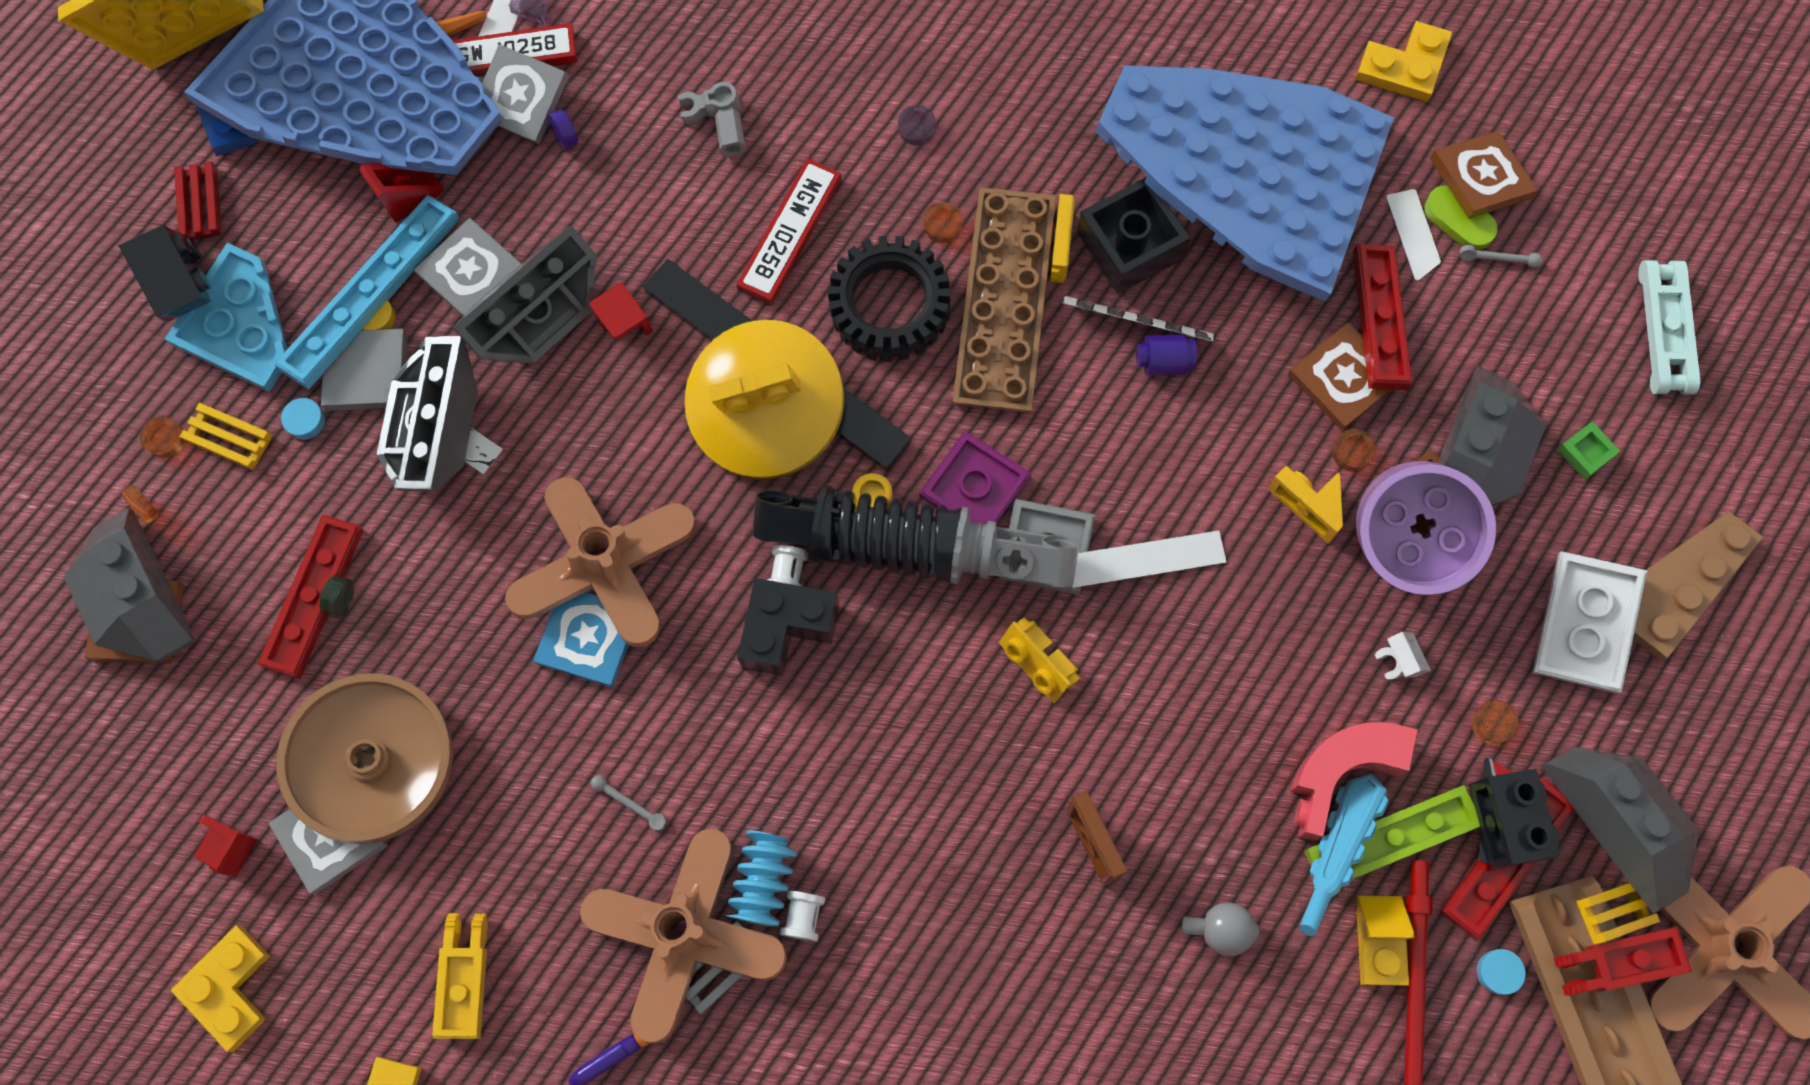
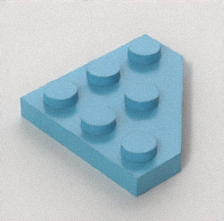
M227 243L206 274L211 289L206 292L211 302L178 317L165 340L175 348L270 392L282 374L274 364L285 353L287 345L266 264L260 257Z

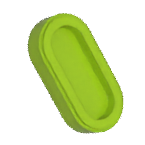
M1442 185L1432 190L1425 202V213L1429 220L1461 246L1473 245L1476 250H1483L1491 244L1497 234V223L1489 213L1468 219L1447 185Z

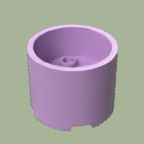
M1413 461L1391 467L1371 482L1362 496L1356 512V534L1360 547L1369 563L1384 580L1407 592L1433 595L1449 592L1461 587L1482 570L1495 544L1496 520L1492 505L1485 492L1470 477L1458 470L1438 463ZM1419 514L1426 519H1432L1433 522L1427 526L1428 533L1425 535H1421L1417 530H1411L1410 526L1416 524L1415 516Z

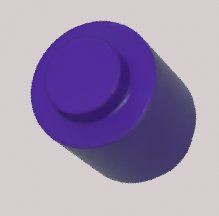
M1185 335L1145 336L1143 344L1137 345V366L1144 369L1146 376L1184 375L1186 371H1194L1197 364L1195 339H1186Z

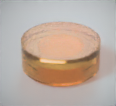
M940 202L927 209L924 215V231L931 240L937 243H949L960 235L962 215L956 206Z
M154 417L143 426L140 433V441L142 446L152 455L159 458L171 457L178 453L184 445L185 441L179 437L184 429L170 417Z
M1346 430L1338 436L1333 444V459L1340 468L1346 471L1357 472L1363 470L1374 458L1376 451L1375 443L1371 436L1362 430Z
M130 485L119 493L147 525L159 517V512L135 485Z
M1488 701L1478 707L1472 716L1474 733L1480 740L1488 744L1504 743L1511 739L1518 730L1519 720L1515 710L1503 701Z

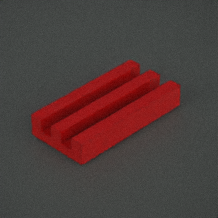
M212 161L204 162L205 167H199L197 164L189 165V169L186 170L182 166L174 167L178 232L180 231L186 239L190 237L193 240L222 235L217 167ZM204 177L208 213V227L206 228L203 226V199L201 194V178ZM188 180H190V186H191V203H192L193 230H191V216H190V200H189V183H188Z

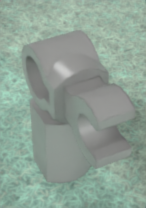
M719 82L710 90L703 91V94L700 95L693 92H685L678 95L682 108L693 106L691 110L680 113L684 124H696L704 116H709V118L715 117L720 153L730 157L745 152L746 146L739 113L741 102L735 87L731 83Z

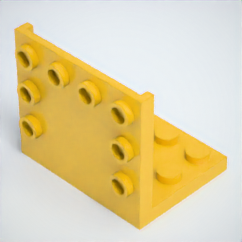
M70 0L58 7V21L154 70L264 12L263 0Z

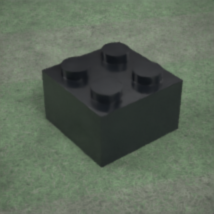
M1147 177L1080 212L1077 233L1117 294L1183 260L1190 241L1189 235L1167 202L1145 183Z

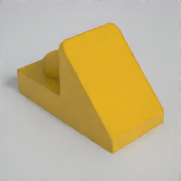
M1285 466L1274 477L1268 490L1329 544L1343 527L1340 473H1337L1316 493L1306 476L1298 471L1293 472L1289 467Z
M1356 896L1360 984L1408 986L1406 940L1414 938V931L1402 896Z

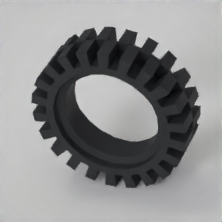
M887 235L878 236V245L873 246L870 239L862 241L863 249L861 251H858L853 246L848 250L849 259L846 260L841 257L837 262L838 271H832L830 276L831 286H828L830 314L835 330L840 331V338L845 344L849 341L851 342L853 351L860 354L863 349L866 351L867 358L873 360L876 359L877 354H882L884 362H892V355L900 354L902 361L909 359V352L915 350L917 355L925 352V344L928 342L932 346L937 341V333H943L946 328V319H949L950 315L949 277L947 273L944 274V265L941 260L934 261L933 251L928 247L924 252L920 250V242L912 239L910 246H907L902 236H896L895 243H888ZM883 269H897L909 273L921 283L926 294V303L918 317L909 324L895 329H883L867 323L857 313L853 304L854 294L858 285L873 272Z

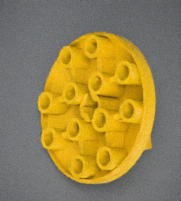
M751 321L723 332L701 352L687 380L685 413L689 429L702 451L716 464L742 477L774 479L793 474L805 468L826 450L835 437L842 420L845 400L844 386L835 360L827 348L811 333L783 321Z

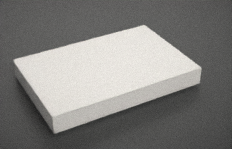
M1560 551L1557 556L1532 674L1616 694L1622 693L1647 570Z

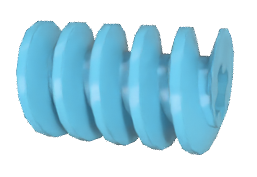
M747 830L746 836L755 842L756 845L743 847L742 854L752 860V862L738 864L737 870L745 875L747 879L734 881L733 888L743 894V897L729 899L728 904L737 910L738 914L726 915V917L764 927L779 926L780 920L772 916L770 910L784 908L785 904L774 897V894L776 892L788 891L789 886L779 880V875L793 874V869L784 864L783 859L797 857L798 853L787 846L790 840Z

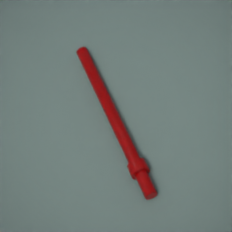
M1411 860L1410 895H1406L1405 908L1407 914H1410L1409 920L1414 931V938L1409 939L1408 948L1409 985L1407 986L1404 1085H1423L1428 916L1432 915L1433 897L1428 896L1429 862L1422 860Z

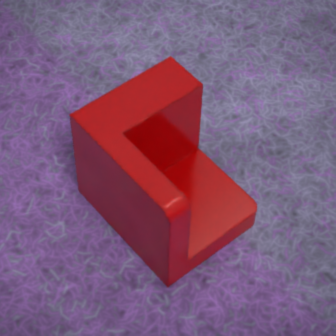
M622 282L588 303L604 331L607 329L614 340H619L639 326L646 336L653 332L648 317Z
M203 814L199 823L210 829L193 857L209 865V869L216 873L236 878L258 839L222 820Z

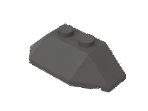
M572 225L568 226L533 253L473 305L452 329L479 359L534 364L591 313L588 303L593 298L597 255Z
M460 336L425 337L419 345L420 349L407 360L392 380L377 457L392 480L394 488L398 491L435 492L464 467L478 390L467 346Z
M1477 366L1440 454L1438 464L1458 470L1470 477L1485 492L1491 505L1495 506L1520 495L1546 426L1515 382Z
M129 507L94 527L64 575L66 584L94 645L161 663L195 643L196 640L134 510Z
M1574 747L1542 766L1653 914L1689 892L1699 830L1642 758Z

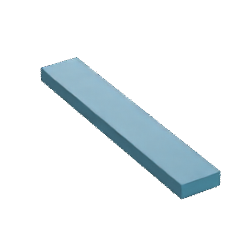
M427 195L275 362L274 365L278 370L309 390L369 323L383 304L410 277L414 269L426 259L459 222L460 218L457 212Z

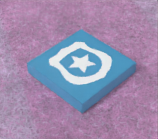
M585 592L553 608L533 662L542 667L614 688L629 645L621 639L598 596Z

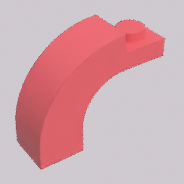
M1385 722L1357 724L1335 733L1312 751L1298 769L1290 792L1306 796V800L1300 799L1295 813L1294 824L1300 825L1298 838L1315 842L1324 836L1333 790L1343 774L1363 769L1399 778L1410 770L1418 729Z

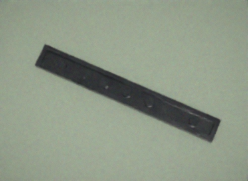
M669 259L643 285L645 293L711 342L723 332L737 325L752 321ZM844 388V410L836 435L887 472L912 443L911 437Z

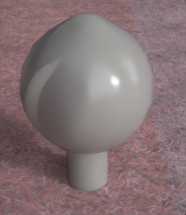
M1231 902L1220 903L1212 907L1207 912L1205 918H1183V934L1204 936L1205 943L1210 949L1224 956H1237L1244 953L1253 945L1260 933V929L1251 913L1245 907Z

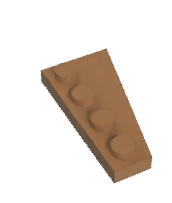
M1728 511L1647 569L1633 640L1661 662L1667 659L1762 540L1763 536Z

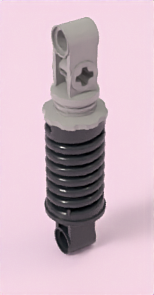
M823 485L818 499L789 495L785 492L773 490L758 492L755 497L752 535L756 539L766 542H785L810 546L811 561L815 563H820L821 561L834 563L836 561L839 562L841 559V562L848 566L856 562L859 567L867 568L872 564V567L879 571L884 570L887 566L888 570L892 573H898L903 568V572L907 575H915L918 571L919 575L924 578H929L930 576L938 577L942 581H949L953 584H958L963 572L978 573L979 578L988 579L989 575L1015 580L1038 582L1058 588L1069 587L1074 583L1080 546L1076 539L1064 535H1046L997 527V522L988 521L987 524L971 521L969 507L957 508L956 510L950 509L949 512L945 505H940L936 509V515L933 516L934 506L931 503H924L921 514H917L918 503L916 501H908L905 512H903V502L900 498L892 499L890 508L887 509V498L879 495L875 498L874 507H871V495L863 493L859 497L856 509V496L852 491L837 492L830 485ZM1013 550L1020 551L1021 558H1014Z

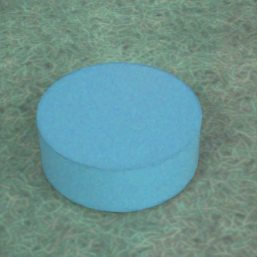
M298 398L285 406L281 415V422L285 430L293 437L307 440L317 436L322 431L325 425V414L313 400Z
M1497 949L1485 953L1479 959L1476 969L1478 980L1483 988L1496 995H1507L1518 991L1522 987L1526 976L1525 967L1521 959L1515 953L1505 949Z

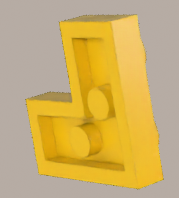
M1415 21L1405 51L1369 41L1355 80L1428 102L1433 93L1452 31Z
M236 925L170 990L226 1052H234L266 1020L238 988L270 955L243 926Z

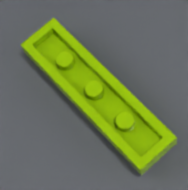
M1465 785L1375 821L1377 828L1372 839L1363 843L1365 853L1361 862L1353 864L1351 867L1354 871L1352 879L1480 827L1475 806ZM1319 844L1304 851L1311 866L1314 860L1321 858L1318 850Z

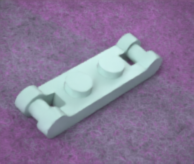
M1643 260L1639 266L1638 278L1639 282L1643 285L1652 369L1650 377L1651 392L1653 394H1668L1670 390H1679L1682 395H1695L1700 388V373L1687 264L1685 261L1671 260L1668 264H1659L1656 260ZM1661 280H1667L1670 285H1661ZM1670 365H1679L1680 374H1671Z

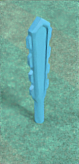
M1372 773L1347 781L1346 786L1339 788L1335 799L1338 810L1330 813L1327 822V829L1330 833L1321 838L1318 847L1321 858L1314 860L1310 869V875L1313 877L1314 892L1299 925V930L1305 935H1316L1330 899L1338 894L1342 887L1350 884L1354 876V871L1351 867L1353 864L1361 862L1365 853L1363 843L1372 839L1377 828L1374 820L1376 817L1383 816L1389 804L1386 797L1387 789Z

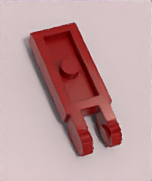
M1678 927L1587 946L1585 951L1553 957L1556 968L1578 966L1579 963L1590 961L1593 968L1594 979H1579L1562 985L1565 996L1599 989L1600 992L1692 972Z

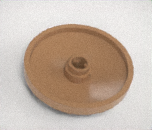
M366 673L347 676L315 691L296 709L282 733L276 758V772L280 791L294 815L306 826L324 837L349 844H369L385 841L408 831L418 824L441 798L452 769V738L448 724L438 707L423 691L413 684L384 674Z

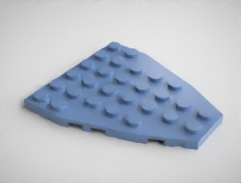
M268 0L263 5L264 12L252 17L184 91L188 101L251 138L361 164H382L396 169L451 175L459 173L502 121L500 111L493 100L486 95L484 86L479 78L475 77L470 70L461 50L432 17L428 18L419 8L417 0Z
M1124 65L1095 132L1107 144L1117 150L1118 156L1127 165L1134 162L1147 175L1145 183L1158 196L1192 223L1197 219L1203 222L1215 232L1212 239L1223 246L1228 242L1243 254L1245 258L1242 263L1248 268L1326 302L1332 293L1394 117L1322 86L1207 68Z

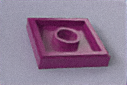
M965 430L919 492V497L927 503H931L936 509L940 505H945L949 512L950 509L956 510L957 508L969 507L971 521L987 524L988 521H994L998 525L1030 480L1032 473Z

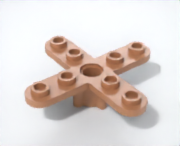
M569 477L554 480L545 490L544 498L548 510L570 548L567 550L566 556L516 580L509 586L505 596L509 611L520 619H532L594 589L618 634L626 644L632 647H643L651 644L656 640L660 632L659 619L631 569L690 538L695 530V519L692 511L682 504L671 503L625 526L615 525L610 528L605 525L590 497L578 480ZM597 550H606L604 553L600 555H591L593 552Z
M717 829L702 830L691 840L670 903L662 905L613 890L598 889L588 894L581 904V920L588 929L601 935L653 949L630 1022L632 1031L637 1038L646 1043L657 1044L663 1042L673 1033L697 962L764 981L776 978L786 965V950L777 938L712 919L733 851L731 841L723 832ZM686 921L687 926L684 934L678 939L670 940L669 933L672 926L676 922Z
M1792 866L1774 869L1729 914L1691 877L1689 892L1661 909L1697 947L1687 956L1692 972L1665 978L1648 997V1003L1659 1028L1670 1032L1686 1029L1733 982L1784 1034L1795 1039L1810 1038V994L1772 957L1774 952L1773 940L1810 903V879L1806 873ZM1736 937L1743 943V956H1740L1736 951Z

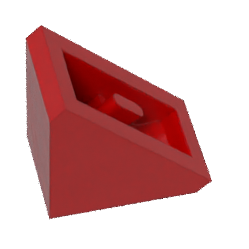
M362 164L359 169L395 223L407 217L427 195L435 199L444 190L432 172L396 169L382 164Z

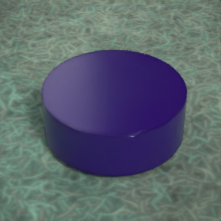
M560 109L548 114L551 129L561 148L567 150L576 146L578 143L577 134L567 113Z

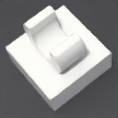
M1401 632L1388 638L1387 640L1391 647L1382 648L1375 653L1376 659H1384L1391 655L1396 660L1395 669L1384 674L1386 679H1398L1403 675L1405 677H1418L1431 671L1412 632Z

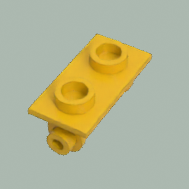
M1024 617L1017 623L1014 621L998 642L1005 650L1008 658L1023 669L1032 679L1034 686L1041 693L1045 694L1053 704L1058 701L1067 688L1071 689L1081 680L1077 675L1079 669L1059 649L1050 656L1045 654L1044 651L1053 642L1036 625L1034 620L1029 622Z

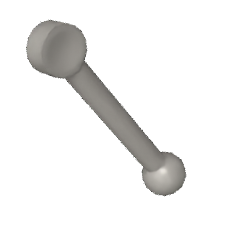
M1464 245L1459 251L1460 258L1463 261L1481 258L1526 263L1531 268H1537L1542 264L1543 260L1538 253H1531L1529 256L1481 251L1476 250L1473 245Z
M596 775L592 778L591 788L594 791H603L649 821V826L653 830L661 831L666 827L667 821L662 814H652L608 785L604 776Z

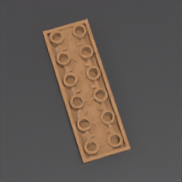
M979 187L953 405L1032 413L1056 195Z
M1593 876L1585 877L1510 901L1509 905L1580 1084L1682 1085L1641 983L1602 992L1596 989L1567 996L1564 994L1562 985H1566L1569 981L1595 978L1590 961L1581 962L1578 966L1569 968H1556L1553 957L1585 951L1587 946L1594 945L1576 901L1603 892ZM1607 901L1591 906L1594 915L1610 910ZM1614 919L1598 924L1601 932L1617 926ZM1620 936L1606 942L1622 939V937Z

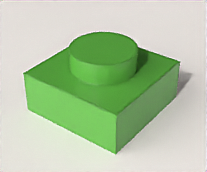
M1593 421L1557 449L1585 480L1621 452Z

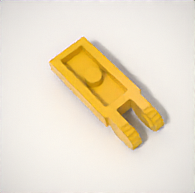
M449 913L446 916L443 948H439L433 1039H481L487 949H484L487 942L488 928L486 914H474L470 948H458L462 928L459 913Z

